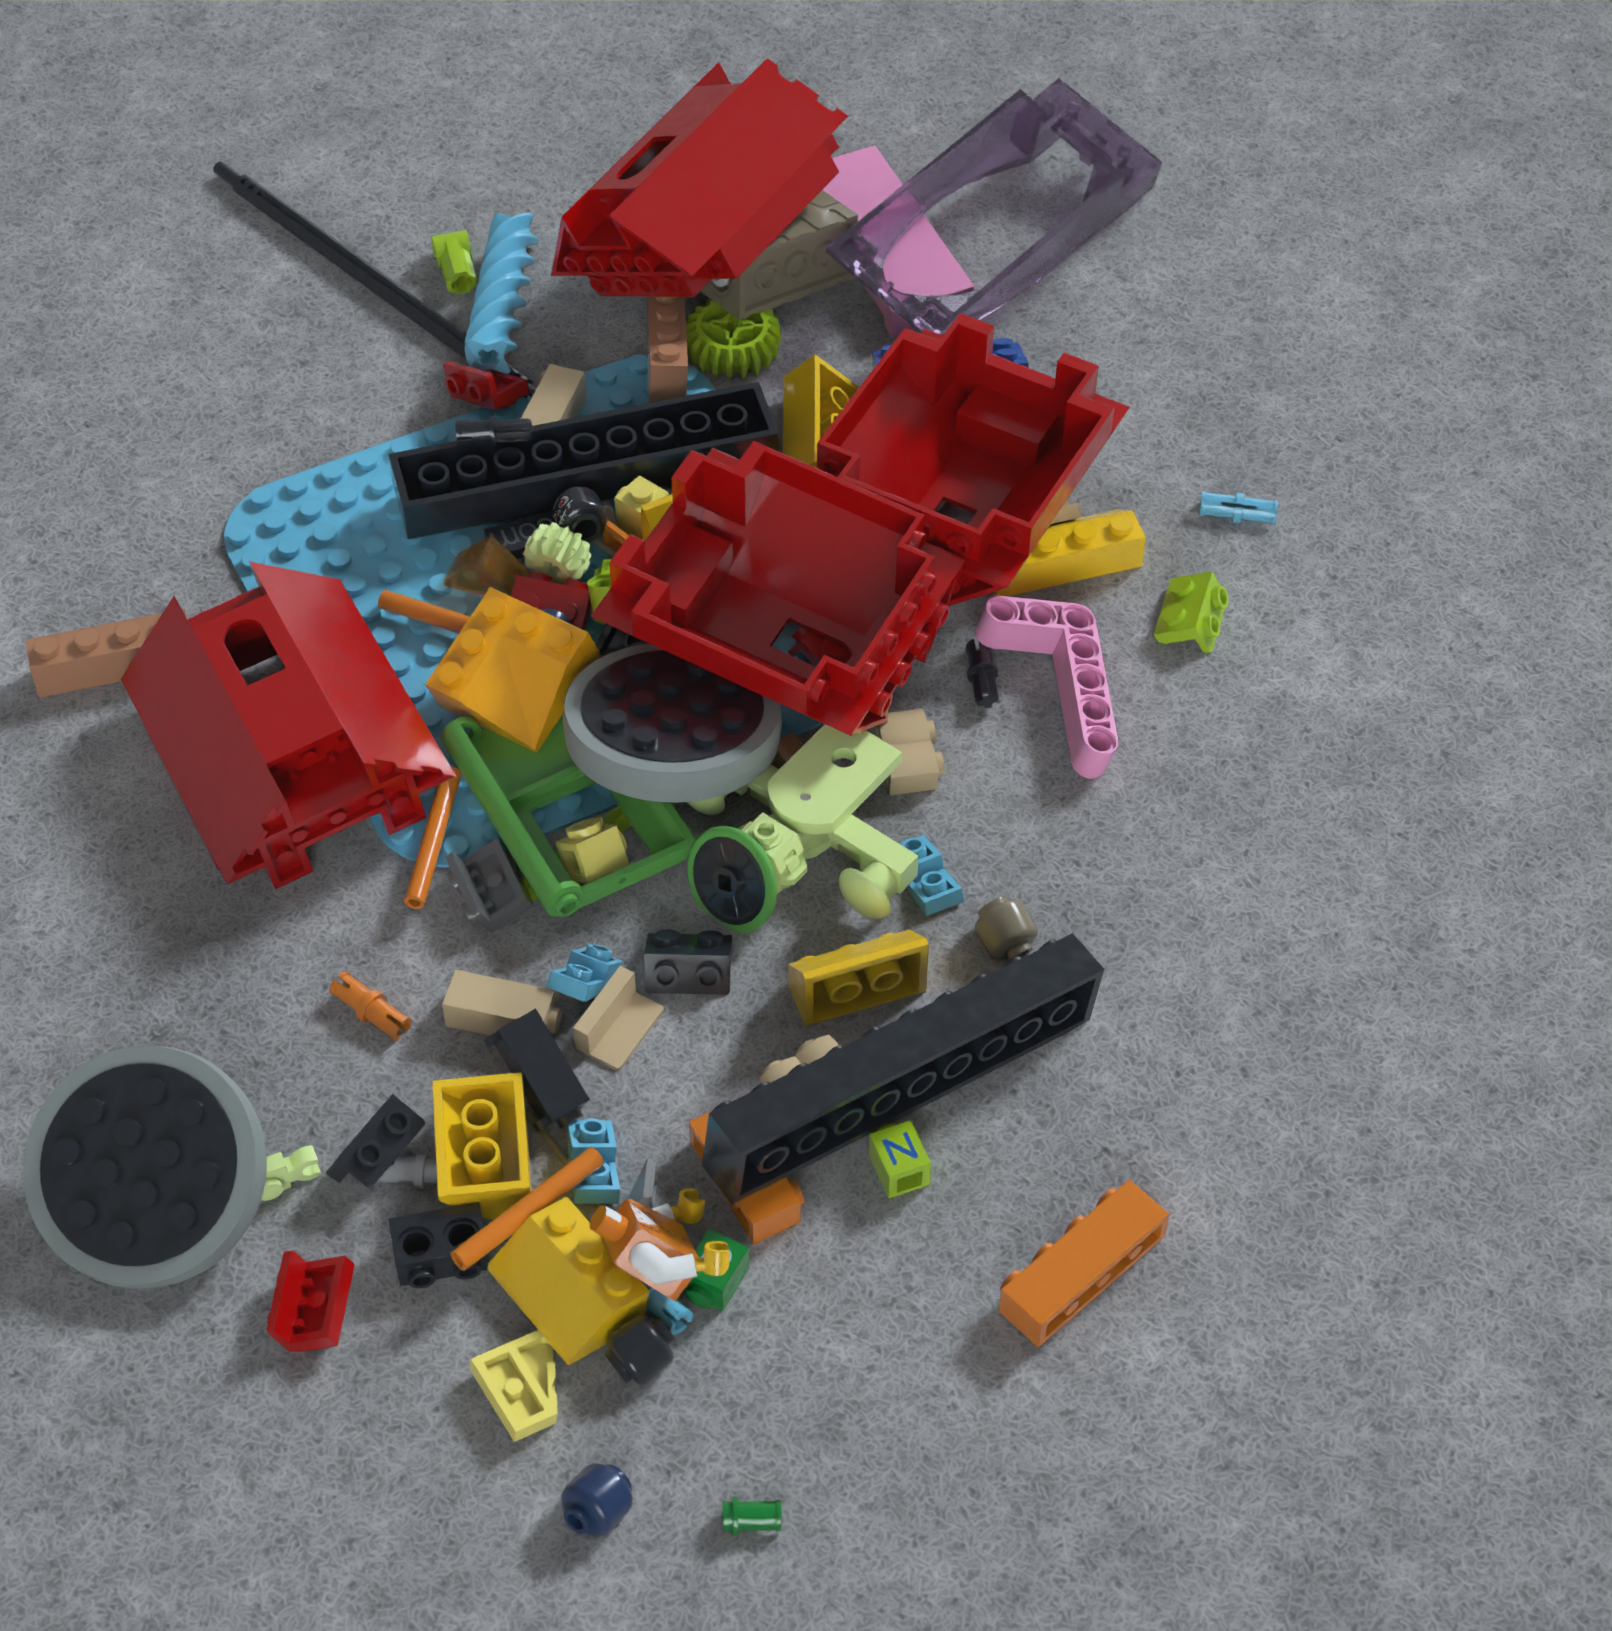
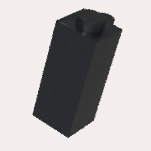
M536 1008L498 1029L494 1034L483 1040L487 1048L493 1045L496 1046L511 1073L522 1072L525 1097L539 1119L532 1124L537 1132L555 1122L562 1129L570 1122L583 1116L579 1108L583 1107L590 1099Z

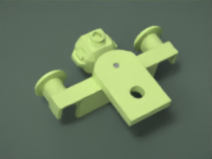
M824 724L780 769L770 764L755 780L735 790V792L742 796L749 787L750 796L770 807L772 811L770 816L761 813L752 822L741 825L738 829L750 835L764 849L774 869L777 894L783 889L795 885L807 873L805 859L816 857L829 847H833L860 864L861 871L847 868L840 873L839 888L846 902L855 911L868 918L882 919L889 915L891 910L889 900L895 893L901 894L918 876V855L853 816L852 813L902 763L901 751L866 730L849 736ZM846 758L853 761L854 764L849 767H839L834 762L838 759ZM728 794L687 803L700 813L718 815L724 811V798Z

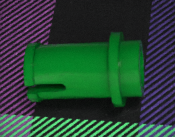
M732 1496V1501L722 1502L723 1531H732V1536H737L738 1531L781 1532V1500L738 1501L737 1496Z

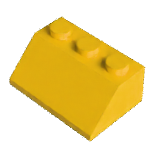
M909 929L899 933H886L874 940L856 945H844L832 952L818 956H805L796 962L789 963L788 987L804 1025L809 1026L926 992L929 943L926 937Z
M522 1072L432 1081L438 1199L440 1202L453 1207L479 1202L482 1217L488 1220L495 1219L532 1191Z
M566 1196L529 1216L488 1263L487 1270L569 1366L607 1344V1337L636 1314L645 1315L650 1291L639 1279L624 1271L612 1261L602 1236L590 1229V1222Z

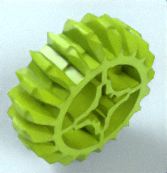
M707 299L705 307L696 306L695 312L688 316L686 324L687 356H690L693 365H699L702 373L712 368L715 378L721 372H726L730 381L733 373L739 372L740 376L745 380L747 370H751L752 373L758 375L761 367L769 368L772 360H777L780 345L782 344V334L780 333L778 318L773 315L772 309L761 313H754L750 317L738 320L723 309L722 306Z

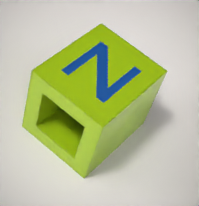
M911 1120L898 1125L887 1124L876 1132L869 1134V1157L888 1199L930 1185L931 1162Z

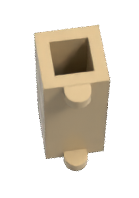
M549 364L547 370L542 371L539 375V385L521 419H530L533 426L575 418L587 399L584 371Z
M455 970L442 1003L445 1026L492 1035L498 1029L536 1008L549 1032L557 1034L562 1019V1009L557 1008L560 992L539 986L470 973L468 971Z

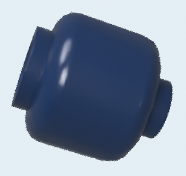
M593 1463L586 1466L565 1487L561 1494V1506L567 1525L579 1534L585 1533L594 1537L607 1535L627 1515L633 1505L632 1485L629 1478L614 1465Z

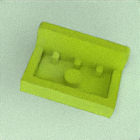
M1213 571L1183 575L1170 579L1153 634L1158 642L1169 644L1195 639L1202 652L1211 653L1213 651L1216 638L1220 634L1222 617L1229 603L1227 590L1224 586L1220 585Z

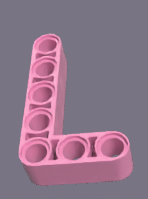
M994 596L986 602L975 628L976 638L981 644L993 649L1052 654L1071 764L1073 769L1085 778L1095 779L1100 777L1106 771L1118 747V737L1094 614L1087 607L1076 603L1007 596Z

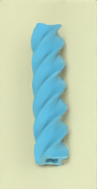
M496 213L490 224L488 241L484 251V261L481 266L479 283L476 288L474 305L470 315V325L465 338V355L469 367L482 371L493 369L506 374L511 372L504 356L510 351H516L518 345L511 341L509 333L514 329H521L523 326L519 320H516L513 312L517 308H524L527 305V302L520 298L517 292L522 286L526 287L531 284V280L523 275L522 269L535 263V259L528 255L526 248L539 243V238L530 231L533 219L531 213H522L512 217Z

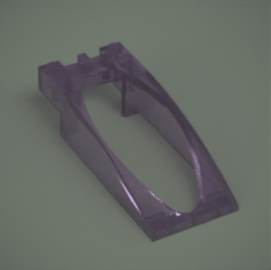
M1058 78L1034 99L1019 89L827 246L826 253L918 332L921 333L926 328L944 335L960 313L978 320L984 318L1032 287L1093 239L1154 188L1162 161L1062 79ZM1060 138L1080 153L1079 160L1088 167L1091 164L1094 165L1082 204L982 289L955 295L933 296L931 294L930 296L899 292L893 289L894 283L892 281H886L884 264L897 242L925 212L948 195L992 175L1033 162Z

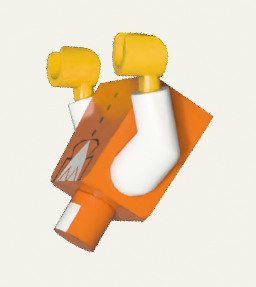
M687 1188L680 1191L678 1206L674 1207L664 1204L650 1209L632 1199L625 1200L617 1211L602 1205L594 1212L590 1220V1229L602 1236L612 1261L618 1267L673 1301L677 1300L691 1279L697 1277V1272L703 1271L708 1275L721 1276L729 1268L730 1252L728 1251L727 1243L719 1241L706 1243L704 1258H699L683 1225L675 1221L679 1219L684 1223L696 1224L701 1220L704 1213L705 1199H699V1191L697 1189Z

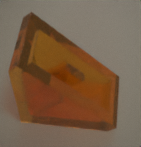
M489 536L457 554L444 579V586L480 595H485L491 587L511 596L515 576L528 577L530 570L496 539Z

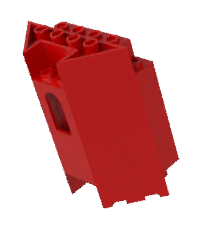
M768 58L743 83L739 84L730 83L721 64L718 62L561 216L551 276H588L591 287L599 296L695 297L711 279H737L839 173L831 157L839 148L832 133L843 123L848 115L838 108L835 111H831L818 102L819 94L798 79L793 83L780 74L778 65Z
M962 313L957 316L944 335L926 328L921 333L904 328L817 442V469L925 515L923 533L927 534L926 542L966 559L948 606L1005 589L1010 585L1130 408V406L1096 394L1099 365L1064 352L1057 361L1055 378L992 354L994 325ZM943 501L971 511L975 515L967 525L935 511Z
M756 441L752 442L740 460L714 448L710 450L707 456L691 450L671 477L673 503L647 539L644 541L630 534L609 562L611 588L591 614V617L849 736L888 722V709L893 699L892 693L897 685L903 687L907 682L914 659L926 663L937 632L944 625L950 611L948 604L966 559L926 542L927 534L923 533L925 515ZM791 621L845 646L850 651L851 658L847 664H844L824 655L815 667L773 648L772 645L787 623Z
M249 561L258 585L257 588L238 595L189 619L186 618L178 601L173 596L121 677V681L139 714L149 739L226 884L228 885L264 868L276 890L314 872L305 848L378 813L389 836L425 819L426 815L419 794L456 777L341 580ZM278 655L285 669L247 686L240 672Z

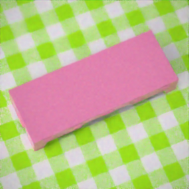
M874 145L832 158L839 173L823 191L858 214L855 273L883 313L885 328L891 337L900 335L904 328L914 331L916 320L944 311L950 319L957 317L960 313L968 314L973 312L974 285L877 147Z

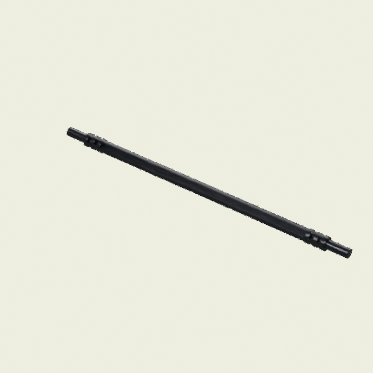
M221 161L214 165L213 172L233 186L235 193L466 359L465 338L467 333L249 176L238 174ZM507 363L511 369V372L508 374L527 380L530 393L523 397L526 399L528 395L532 397L537 389L533 386L532 380Z

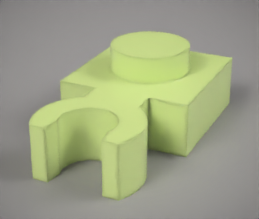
M313 1146L302 1147L286 1158H283L281 1152L267 1156L266 1181L261 1198L262 1201L278 1197L283 1190L292 1187L291 1182L297 1180L307 1181L321 1175Z

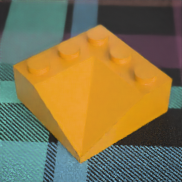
M490 587L425 686L440 707L461 717L471 716L476 719L479 726L538 753L564 712L565 698L571 683L587 666L598 660L601 654L589 632Z

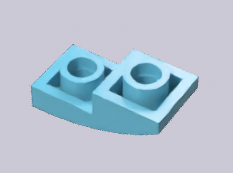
M925 835L909 838L900 843V845L918 855V876L907 888L926 916L964 902L962 888L944 869L942 854Z
M588 944L587 947L570 952L566 967L550 972L546 987L586 1002L600 993L619 966L623 965L624 961L611 957L612 950L606 947Z
M589 1118L570 1122L567 1124L569 1162L589 1147L595 1148L604 1160L603 1166L572 1189L574 1204H619L620 1185L615 1164L617 1146L612 1120Z

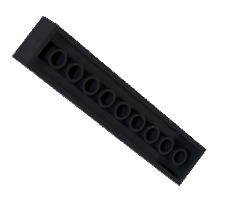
M754 382L534 425L533 437L530 441L496 442V446H492L491 443L457 445L456 441L388 455L395 495L407 539L410 540L553 510L557 497L565 490L577 486L587 487L595 491L601 501L614 499L622 487L628 486L639 475L655 485L672 484L671 477L691 450L707 456L710 450L714 448L740 460L753 441L779 452V433L760 383Z
M1073 933L1060 940H1050L1043 944L1039 950L1023 958L1020 956L1015 957L1003 968L989 975L981 974L977 976L969 985L954 992L947 991L938 996L934 1002L918 1010L910 1009L903 1013L898 1020L882 1028L874 1027L868 1030L861 1038L845 1046H835L825 1056L809 1064L802 1063L795 1066L787 1075L771 1083H760L750 1093L734 1101H724L709 1113L702 1167L730 1204L733 1205L877 1131L882 1126L891 1124L1059 1038L1090 1020L1104 968Z

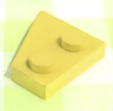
M539 1330L471 1359L470 1371L514 1442L556 1424L558 1411L557 1394L555 1393L556 1371L553 1347Z

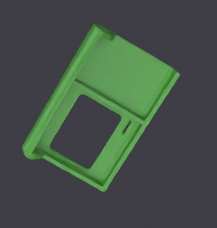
M563 714L538 753L486 728L481 730L476 719L471 716L456 718L441 733L443 744L548 915L553 917L569 916L577 911V909L679 864L689 857L696 839L671 802L647 801L609 790L650 855L624 868H619L613 873L591 883L580 886L571 879L532 816L535 810L596 784L595 781L577 767L568 753L563 729ZM463 728L471 729L470 732L466 734Z

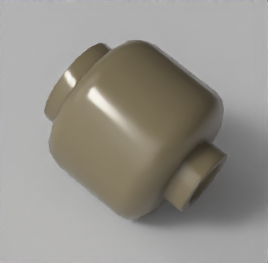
M1002 896L990 901L978 911L979 919L976 921L975 930L991 957L1001 959L1008 956L1009 960H1012L1019 956L1023 958L1033 950L1030 944L1037 937L1038 928L1021 901L1016 899L1009 900L1007 896Z

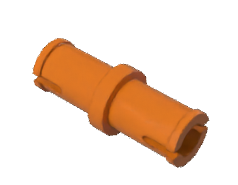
M343 971L338 975V978L344 981L342 984L336 979L331 983L330 994L338 997L354 1009L356 1017L364 1023L370 1021L389 1035L393 1041L396 1042L403 1036L398 1032L400 1028L405 1032L410 1029L412 1025L411 1018L403 1015L387 1003L385 995L377 989L371 991L352 977L349 972Z

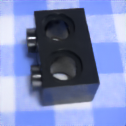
M479 1202L388 1219L400 1287L410 1285L413 1288H425L434 1284L438 1279L454 1276L458 1279L467 1280L475 1278L482 1271L487 1270L488 1263L490 1262L489 1254H486L465 1271L461 1270L451 1257V1252L457 1248L455 1247L457 1244L465 1242L484 1228ZM415 1251H426L420 1256H410Z

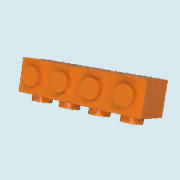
M1130 1179L1117 1190L1110 1188L1100 1197L1096 1208L1086 1217L1079 1215L1067 1226L1064 1236L1054 1244L1051 1242L1044 1244L1037 1251L1032 1263L1022 1272L1015 1270L1006 1277L1000 1287L999 1312L1039 1348L1165 1237L1169 1213Z

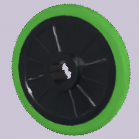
M728 826L711 828L697 838L689 854L687 869L689 885L696 903L704 911L736 933H747L760 928L771 916L777 897V882L774 869L764 849L747 833Z

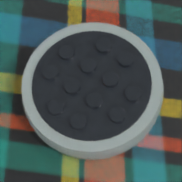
M642 644L610 653L594 661L577 675L566 694L563 729L566 747L573 762L585 775L596 783L619 794L637 799L678 803L719 797L742 788L760 776L769 767L778 750L782 717L780 703L654 645Z
M132 1046L112 1050L96 1056L72 1071L55 1087L41 1106L32 1124L24 1153L23 1183L26 1201L32 1219L45 1242L61 1259L79 1272L97 1281L124 1288L144 1289L179 1283L195 1277L219 1262L235 1247L252 1223L258 1210L266 1181L267 1154L265 1139L259 1118L244 1092L229 1076L206 1059L187 1051L164 1046Z

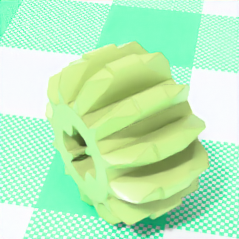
M554 522L550 526L540 524L537 530H534L532 536H529L525 544L523 553L526 558L525 565L528 568L534 569V572L551 576L552 581L564 585L567 579L578 581L583 573H586L590 565L589 560L592 556L589 552L590 544L581 540L582 534L570 531L569 526L562 528Z

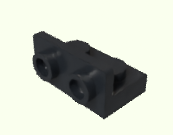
M392 1094L325 1173L339 1183L350 1173L367 1188H371L425 1125L424 1119Z

